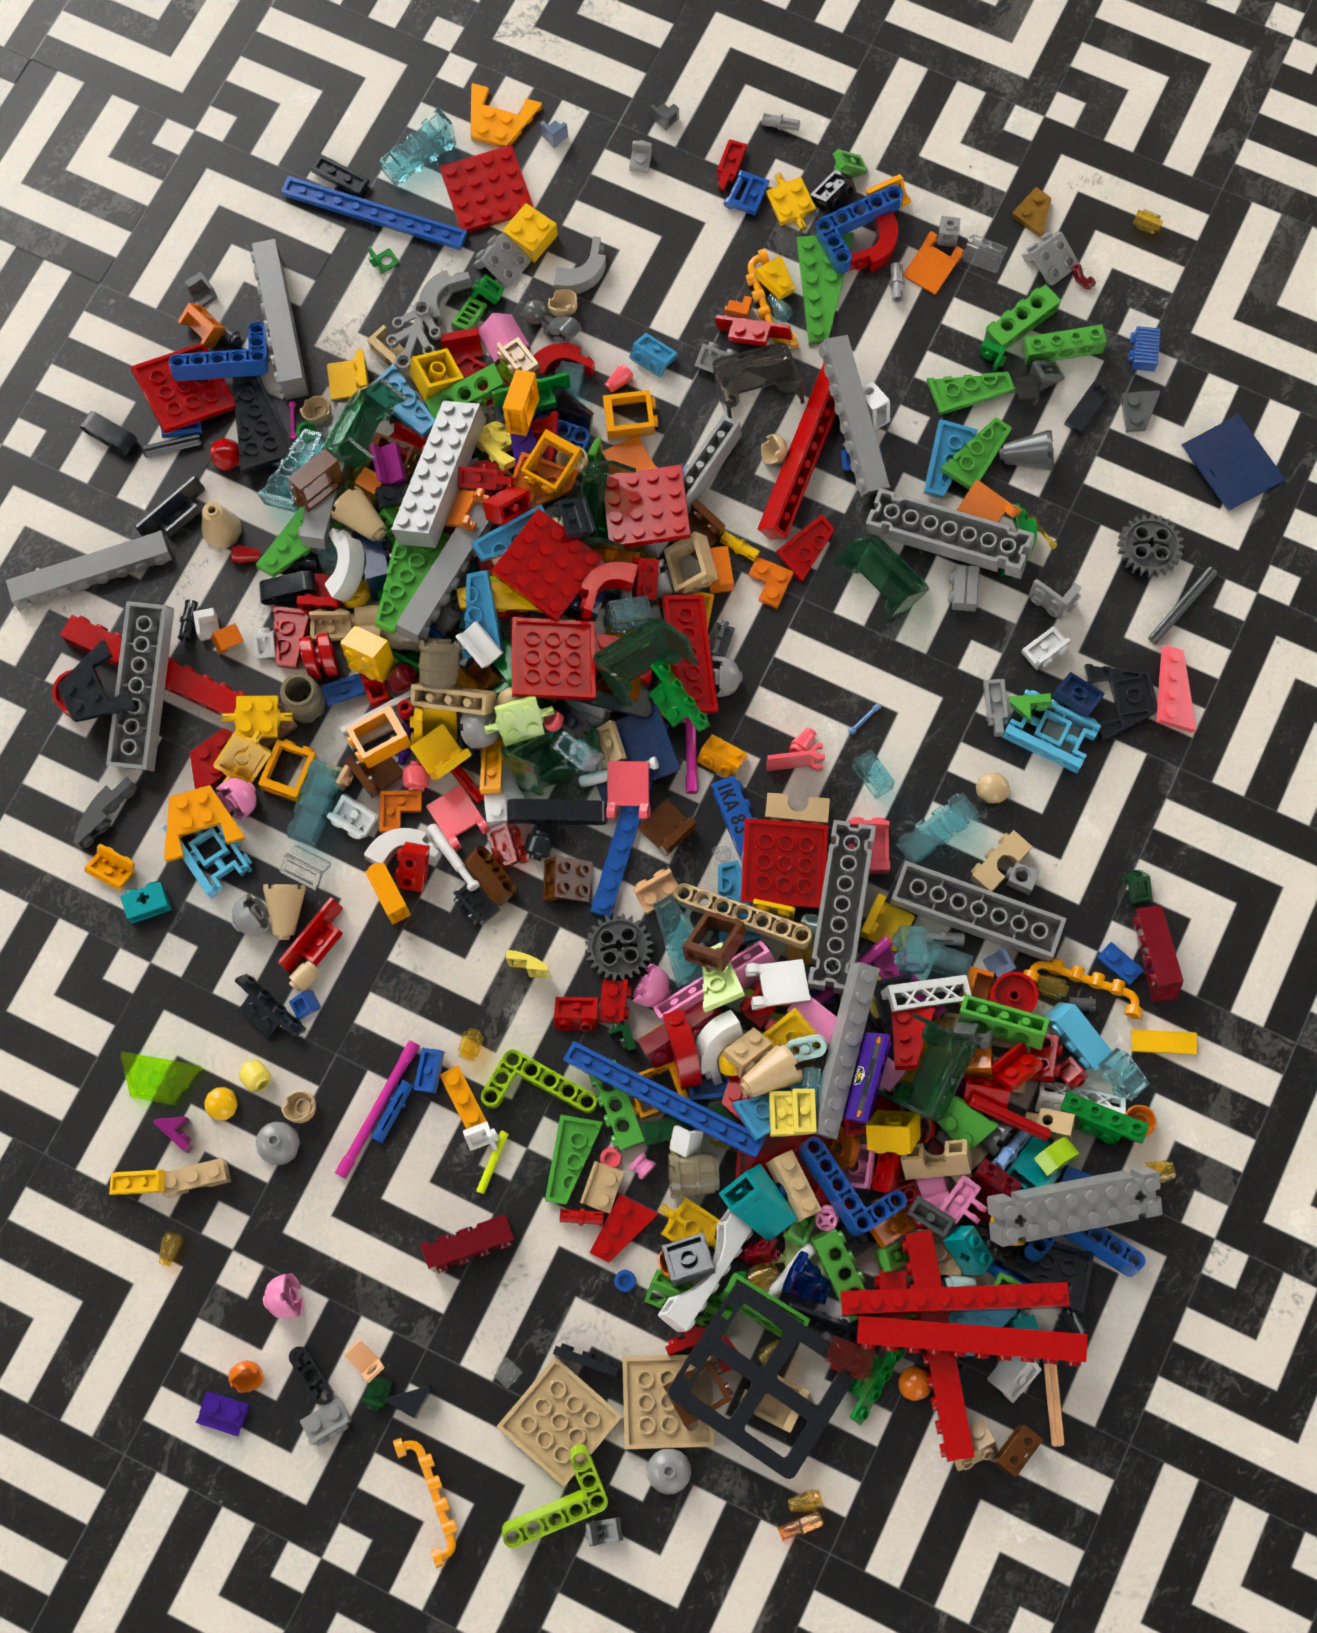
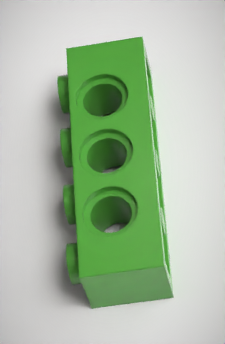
M1046 284L1040 289L1036 288L1026 300L1021 299L1014 309L1004 312L1000 317L1001 319L997 322H991L986 327L984 339L1005 347L1007 350L1058 311L1061 300Z
M1101 324L1025 337L1022 352L1027 366L1032 365L1034 361L1051 362L1103 353L1107 341L1103 325Z
M493 363L425 400V403L432 417L436 419L443 401L476 403L484 406L488 400L492 399V391L506 388L507 385L500 370ZM485 384H488L487 389L481 391L482 387ZM471 393L470 398L467 399V400H464V397H465L467 394Z
M967 994L964 996L958 1017L959 1022L979 1023V1032L985 1034L988 1030L994 1032V1037L1015 1043L1023 1042L1025 1046L1039 1050L1042 1049L1050 1018Z
M589 1075L592 1087L597 1086L600 1093L596 1095L600 1108L605 1107L607 1114L603 1117L607 1128L612 1127L614 1135L611 1136L614 1148L619 1147L620 1152L644 1144L645 1140L628 1094L616 1088L612 1091H605L602 1088L604 1082ZM612 1102H620L622 1108L617 1112L610 1109ZM622 1121L629 1124V1129L626 1132H620L617 1129V1125Z
M834 1228L831 1231H823L809 1238L840 1304L841 1291H850L852 1288L865 1290L862 1284L865 1282L861 1271H856L853 1265L856 1260L852 1252L846 1250L844 1246L846 1239L841 1230L837 1231ZM833 1248H839L838 1256L830 1258V1251ZM843 1268H848V1275L844 1278H840V1270ZM849 1316L847 1318L852 1322L858 1319L859 1316Z

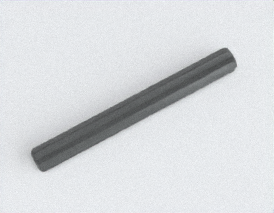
M1213 567L1207 568L1148 637L1150 642L1157 644L1215 578L1217 571Z

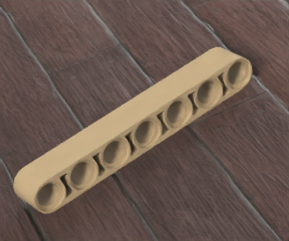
M679 884L674 890L675 898L683 908L703 915L707 910L733 919H738L740 914L747 913L749 914L748 917L740 921L744 922L745 929L750 932L802 950L808 949L813 944L811 930L805 925L689 884ZM684 892L690 893V895H689L688 898H686V899H681V898H680V896H681L682 893H684ZM708 899L709 903L707 905H699L700 901ZM722 906L729 907L725 913H720L719 909ZM761 920L768 921V924L766 926H758V923ZM779 928H788V931L785 934L778 933ZM801 934L808 935L805 941L797 940Z

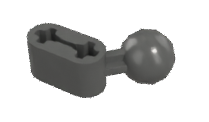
M540 300L527 302L523 309L526 321L533 325L542 324L545 327L544 333L546 337L552 342L569 343L581 331V325L572 317L556 316L554 319L548 315L546 305Z

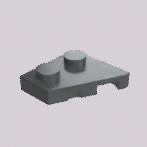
M1160 390L1121 394L1125 433L1146 430Z

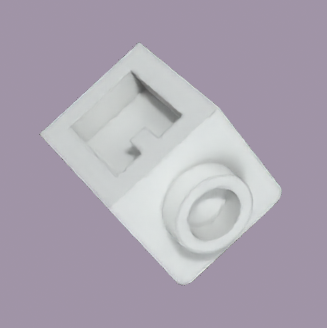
M269 627L258 628V632L252 634L255 658L276 657L275 630L270 631Z

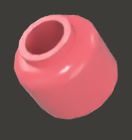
M411 761L410 765L403 768V786L408 788V791H424V788L429 786L430 776L419 761Z

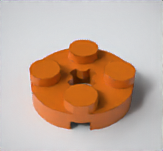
M840 1126L837 1139L826 1138V1147L841 1170L855 1166L860 1150V1138L858 1135L845 1137L843 1126ZM841 1143L842 1149L838 1153V1151H836V1146H840Z

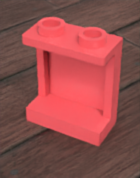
M853 817L851 820H848L847 822H851L850 827L858 828L859 823L876 826L873 849H869L872 850L869 874H889L890 821L881 817H876L872 820ZM849 844V849H854V845Z

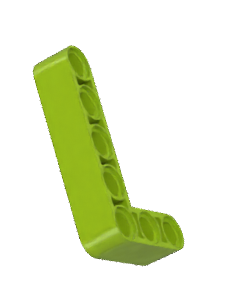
M514 1049L506 1051L481 1093V1100L487 1108L495 1109L502 1103L518 1075L583 1113L590 1114L597 1108V1099L592 1092ZM511 1056L519 1058L516 1065L508 1064V1059ZM535 1066L538 1070L534 1076L527 1075L526 1070L528 1067ZM501 1074L508 1076V1080L504 1084L497 1083V1078ZM554 1077L556 1083L548 1087L544 1083L545 1079ZM572 1087L575 1092L573 1096L565 1097L563 1095L564 1089ZM489 1093H496L497 1099L493 1103H488L486 1096ZM589 1097L593 1100V1105L585 1108L581 1104L582 1100Z
M574 1445L569 1453L571 1465L581 1490L505 1522L502 1526V1537L505 1546L508 1548L520 1547L605 1510L608 1504L606 1492L589 1449L585 1445ZM578 1455L586 1456L582 1461L575 1460ZM587 1475L594 1476L591 1481L583 1480ZM596 1495L602 1496L599 1501L591 1500ZM574 1504L581 1505L578 1510L570 1509ZM553 1513L560 1514L557 1519L549 1518ZM532 1522L539 1523L535 1528L528 1527ZM511 1531H516L518 1533L514 1537L507 1536V1534Z

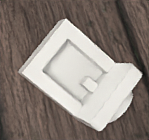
M488 1122L463 1131L470 1151L491 1144L493 1151L497 1150L495 1142L499 1139L495 1129L490 1130Z

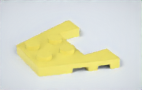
M493 421L483 426L476 447L482 452L486 451L490 455L489 459L493 463L497 462L501 471L514 467L516 459L506 454L513 450L510 433H507L506 424Z

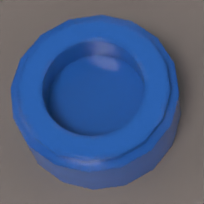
M621 1270L616 1274L614 1284L619 1291L630 1292L636 1285V1277L629 1270Z

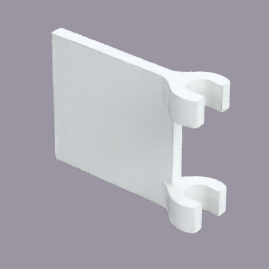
M803 959L767 964H746V977L759 975L763 996L752 997V1010L810 1001Z

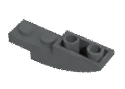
M128 777L113 790L106 785L85 810L73 841L81 850L84 847H89L98 834L104 833L109 828V824L112 821L108 815L114 813L125 799H129L134 795L137 786Z

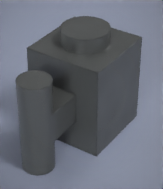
M958 1021L952 1031V1052L974 1054L978 1045L982 1049H988L994 1037V1032L988 1030L985 1034L979 1033V1023Z

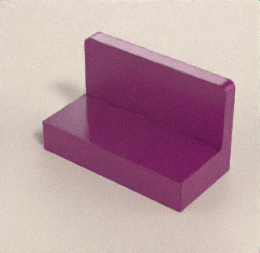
M393 442L383 447H379L374 443L370 444L378 481L386 486L397 485L407 481L399 444Z

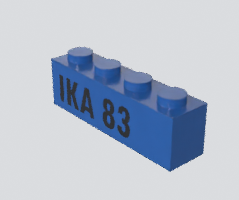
M735 775L712 783L711 791L742 863L744 819H756V817L752 818L750 814L752 807L748 798L744 799L742 792H744L741 781H737Z

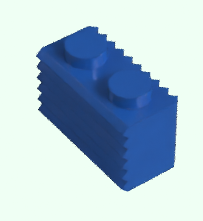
M1136 326L1135 331L1131 332L1129 344H1133V348L1129 351L1128 362H1131L1132 370L1155 371L1159 358L1160 328Z

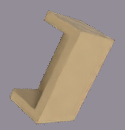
M383 325L367 339L370 350L389 367L392 364L396 366L395 358L404 352V348L400 344L396 348H390L387 345L386 338L389 334L387 327ZM392 339V340H390L389 343L392 344V343H394L396 340ZM403 362L401 366H405L408 362Z

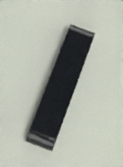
M509 799L506 801L507 822L511 824L599 826L608 823L606 801Z

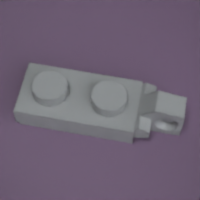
M1004 679L984 680L983 689L988 725L993 726L994 737L1003 736V725L1008 724L1009 718Z

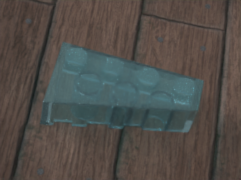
M439 107L434 111L436 115L429 121L426 118L421 122L422 127L415 133L411 131L406 136L402 145L398 143L379 160L382 171L395 186L405 182L408 177L415 172L421 171L424 166L436 161L440 155L450 151L456 145L453 123Z
M303 429L289 449L290 452L287 457L280 461L277 471L274 475L271 474L267 480V485L258 492L257 495L265 505L295 513L299 510V507L293 502L294 496L289 490L288 477L322 451L324 442H327L322 433Z
M315 758L309 764L307 770L309 775L307 781L302 784V796L294 807L295 816L288 825L287 838L310 846L317 845L326 823L324 815L331 811L333 807L332 796L340 790L335 782L343 767Z
M964 793L953 795L948 800L949 804L943 808L941 806L936 808L931 813V818L927 821L925 819L921 820L915 825L916 829L910 834L906 832L898 839L899 843L896 845L909 862L919 863L937 849L936 845L939 844L941 846L951 840L953 832H962L968 827L971 819H974L976 822L981 818L979 812Z
M670 894L653 905L676 985L681 990L702 977L703 972L701 965L685 961L682 946L693 931V928L674 896Z

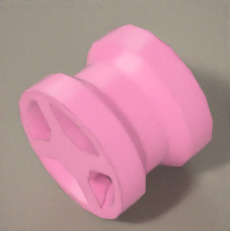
M642 1152L632 1162L629 1169L638 1173V1177L642 1180L654 1168L656 1163L649 1161L646 1158V1154Z
M824 1205L821 1207L822 1210L817 1213L815 1222L819 1229L831 1231L837 1225L839 1216L832 1205Z

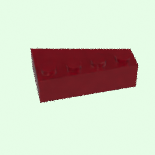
M1162 905L1136 909L1135 916L1132 917V925L1134 930L1137 931V942L1141 949L1152 1003L1177 999L1184 980Z
M704 999L684 1011L687 1022L691 1027L694 1042L702 1029L711 1020L722 1014L719 1007L705 1013L703 1009ZM665 1024L637 1040L654 1069L674 1061Z
M506 1214L478 1223L475 1228H463L457 1231L454 1236L451 1234L440 1236L433 1244L429 1245L427 1241L420 1243L428 1269L432 1272L437 1271V1274L450 1270L449 1266L457 1263L458 1266H462L471 1262L470 1258L477 1255L479 1258H483L491 1254L490 1250L498 1247L499 1250H504L511 1247V1242H514L515 1238Z

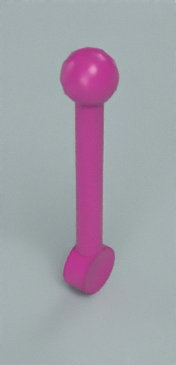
M290 401L288 404L291 410V433L289 438L294 441L297 439L294 413L296 403Z

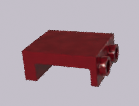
M986 1158L970 1178V1180L981 1187L975 1199L987 1208L988 1196L1005 1194L1012 1197L1011 1192L1018 1191L1022 1183ZM971 1203L967 1210L989 1225L991 1215L988 1214V1209L986 1212H981Z

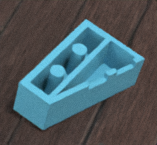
M1058 1002L1043 1016L1050 1018L1048 1027L1056 1036H1059L1065 1047L1078 1058V1063L1084 1069L1096 1071L1114 1055L1075 1004Z

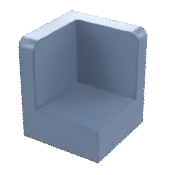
M555 120L550 125H547L544 121L540 123L541 135L553 148L568 137V129L565 122L559 124Z
M1004 946L998 952L983 960L988 971L995 973L994 981L1004 973L1016 970Z

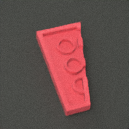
M1165 645L1161 648L1156 722L1193 733L1196 731L1184 650Z

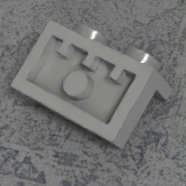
M710 341L708 345L703 343L695 366L732 380L738 362L742 359L737 356L738 352L728 348L726 352L719 349L720 345Z
M340 1397L300 1420L309 1438L308 1442L310 1445L317 1444V1446L330 1440L328 1436L336 1432L338 1435L349 1428L348 1424L352 1422Z

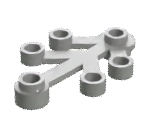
M426 300L417 301L413 311L401 317H395L392 324L400 332L394 335L391 334L386 338L387 345L390 348H396L399 345V341L409 337L404 352L395 358L396 366L401 371L410 369L411 355L417 338L423 347L424 354H426L428 349H432V352L435 351L434 346L429 343L421 328L423 321H425L430 329L429 335L433 340H438L442 336L440 328L435 325L431 318L433 312L432 305ZM415 319L413 325L404 329L405 323ZM397 322H402L401 325L396 326ZM434 331H438L437 335H432ZM395 339L394 343H389L390 340ZM403 362H408L407 365L401 366Z

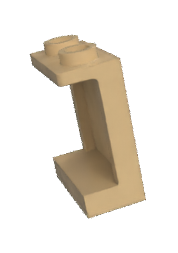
M777 1375L780 1381L807 1399L810 1391ZM745 1389V1391H744V1393H743V1395H742V1397H741V1399H740V1402H741V1400L743 1399V1397L745 1396V1394H746V1392H747L748 1390ZM770 1394L764 1395L753 1413L789 1433L799 1414Z

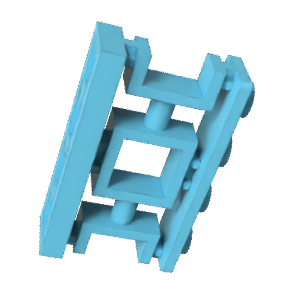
M1026 690L1024 692V695L1040 694L1033 690ZM1052 700V707L1045 710L1042 719L1032 716V725L1037 727L1033 736L1022 731L1025 723L1028 722L1023 718L1021 723L1011 719L1002 738L1070 771L1078 773L1086 757V754L1078 751V748L1084 737L1094 741L1101 725L1097 724L1098 722L1095 719L1085 718L1071 708L1066 709L1060 706L1057 701ZM1046 718L1065 727L1059 741L1040 732ZM1071 724L1083 729L1079 738L1068 733ZM1063 740L1075 745L1071 754L1059 749Z
M165 825L164 827H162L163 830L165 831V833H166L167 825ZM218 825L221 831L219 833L213 827L206 832H203V830L194 832L197 837L188 843L192 848L191 852H189L181 840L185 856L183 860L210 899L217 895L218 890L224 889L219 879L235 869L241 877L247 871H252L249 866L252 861L246 853L241 854L238 849L241 847L239 842L231 843L230 846L243 865L239 866L235 860L225 865L222 858L230 854V851L226 847L227 843L221 825ZM214 836L222 850L205 860L197 847ZM199 863H202L205 869L213 864L219 869V871L210 876L214 881L213 885H211L199 867Z

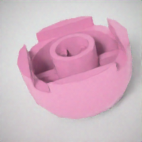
M231 778L216 787V790L220 791L217 793L218 798L229 813L233 811L237 814L234 816L236 819L242 820L254 810L256 806V789L251 782Z
M650 964L645 969L648 972L647 975L640 977L633 993L635 998L633 1002L644 1007H653L668 998L672 992L669 989L670 980L668 974L660 967Z
M292 1273L275 1277L266 1287L263 1304L277 1318L291 1319L301 1315L303 1312L304 1298L299 1299L297 1289H301V1285Z

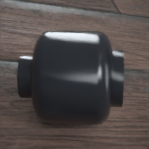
M534 829V832L527 834L524 851L529 854L530 859L541 861V858H548L550 856L553 839L549 837L550 833Z

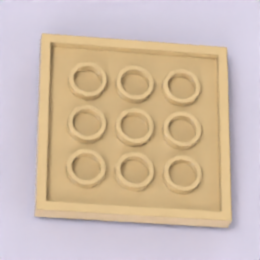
M689 1355L622 1357L625 1449L715 1446L714 1429L700 1419L685 1427L663 1388L664 1385L673 1381ZM690 1364L685 1373L689 1372L695 1367ZM707 1367L698 1373L689 1388V1392L708 1406H711L713 1404L712 1374Z
M554 1357L497 1425V1428L559 1484L565 1487L575 1475L569 1456L571 1448L574 1445L583 1444L592 1454L623 1416L557 1357ZM578 1455L575 1460L582 1461L586 1456Z

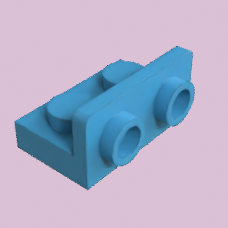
M645 333L633 343L629 358L661 378L665 368L676 359L678 353Z

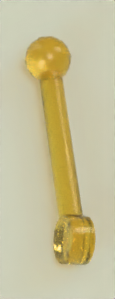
M1030 515V516H1029L1028 519L1034 518L1035 521H1036V516H1035V515ZM1036 521L1037 529L1049 542L1050 548H1056L1057 542L1053 541Z

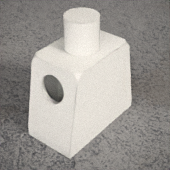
M861 381L875 431L890 422V400L874 382L865 385Z

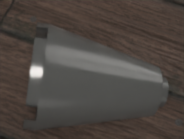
M1046 430L1003 444V448H1000V460H1004V463L1008 465L1054 470L1052 430Z
M983 1113V1116L990 1121L996 1122L999 1126L979 1144L993 1158H997L1000 1149L1009 1144L1012 1133L1016 1134L1018 1128Z

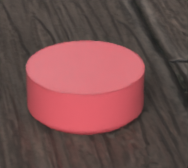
M554 710V714L545 717L544 727L550 732L557 731L564 722V716Z
M606 1148L600 1155V1162L618 1168L622 1162L621 1153L616 1148Z

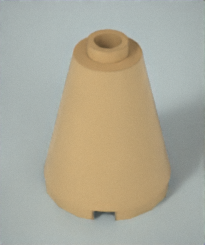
M355 486L356 490H346L334 503L336 509L334 512L331 510V516L372 541L381 540L386 535V525L363 490L358 486Z
M217 502L207 503L202 511V535L205 541L219 549L229 548L236 544L242 533V525L239 518Z
M264 884L263 890L272 933L277 935V940H290V935H295L306 885H301V889H298V885L274 884L271 885V889H268V884Z
M780 1043L772 1048L741 1078L739 1087L745 1096L748 1095L752 1098L769 1093V1091H776L802 1082L803 1076L801 1069L796 1070L795 1064L798 1062L792 1052L785 1045L781 1046Z

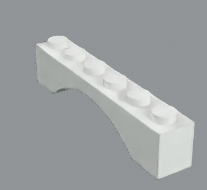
M729 1208L716 1226L717 1241L712 1259L716 1273L702 1277L689 1290L669 1297L657 1315L677 1332L689 1331L696 1322L695 1317L704 1310L708 1303L706 1300L710 1294H713L718 1289L719 1280L728 1273L731 1268L730 1263L739 1256L742 1251L741 1246L754 1232L751 1227L734 1215Z

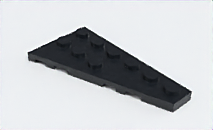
M260 376L232 377L240 474L296 457L297 452Z
M965 1217L963 1226L975 1227L994 1261L1029 1284L1068 1282L1070 1305L1067 1308L1080 1317L1083 1315L1094 1253L1054 1242L1050 1250L1040 1261L1032 1262L1026 1258L1024 1253L1028 1242H1025L1023 1245L1002 1247L991 1241L988 1224L982 1220L976 1224Z

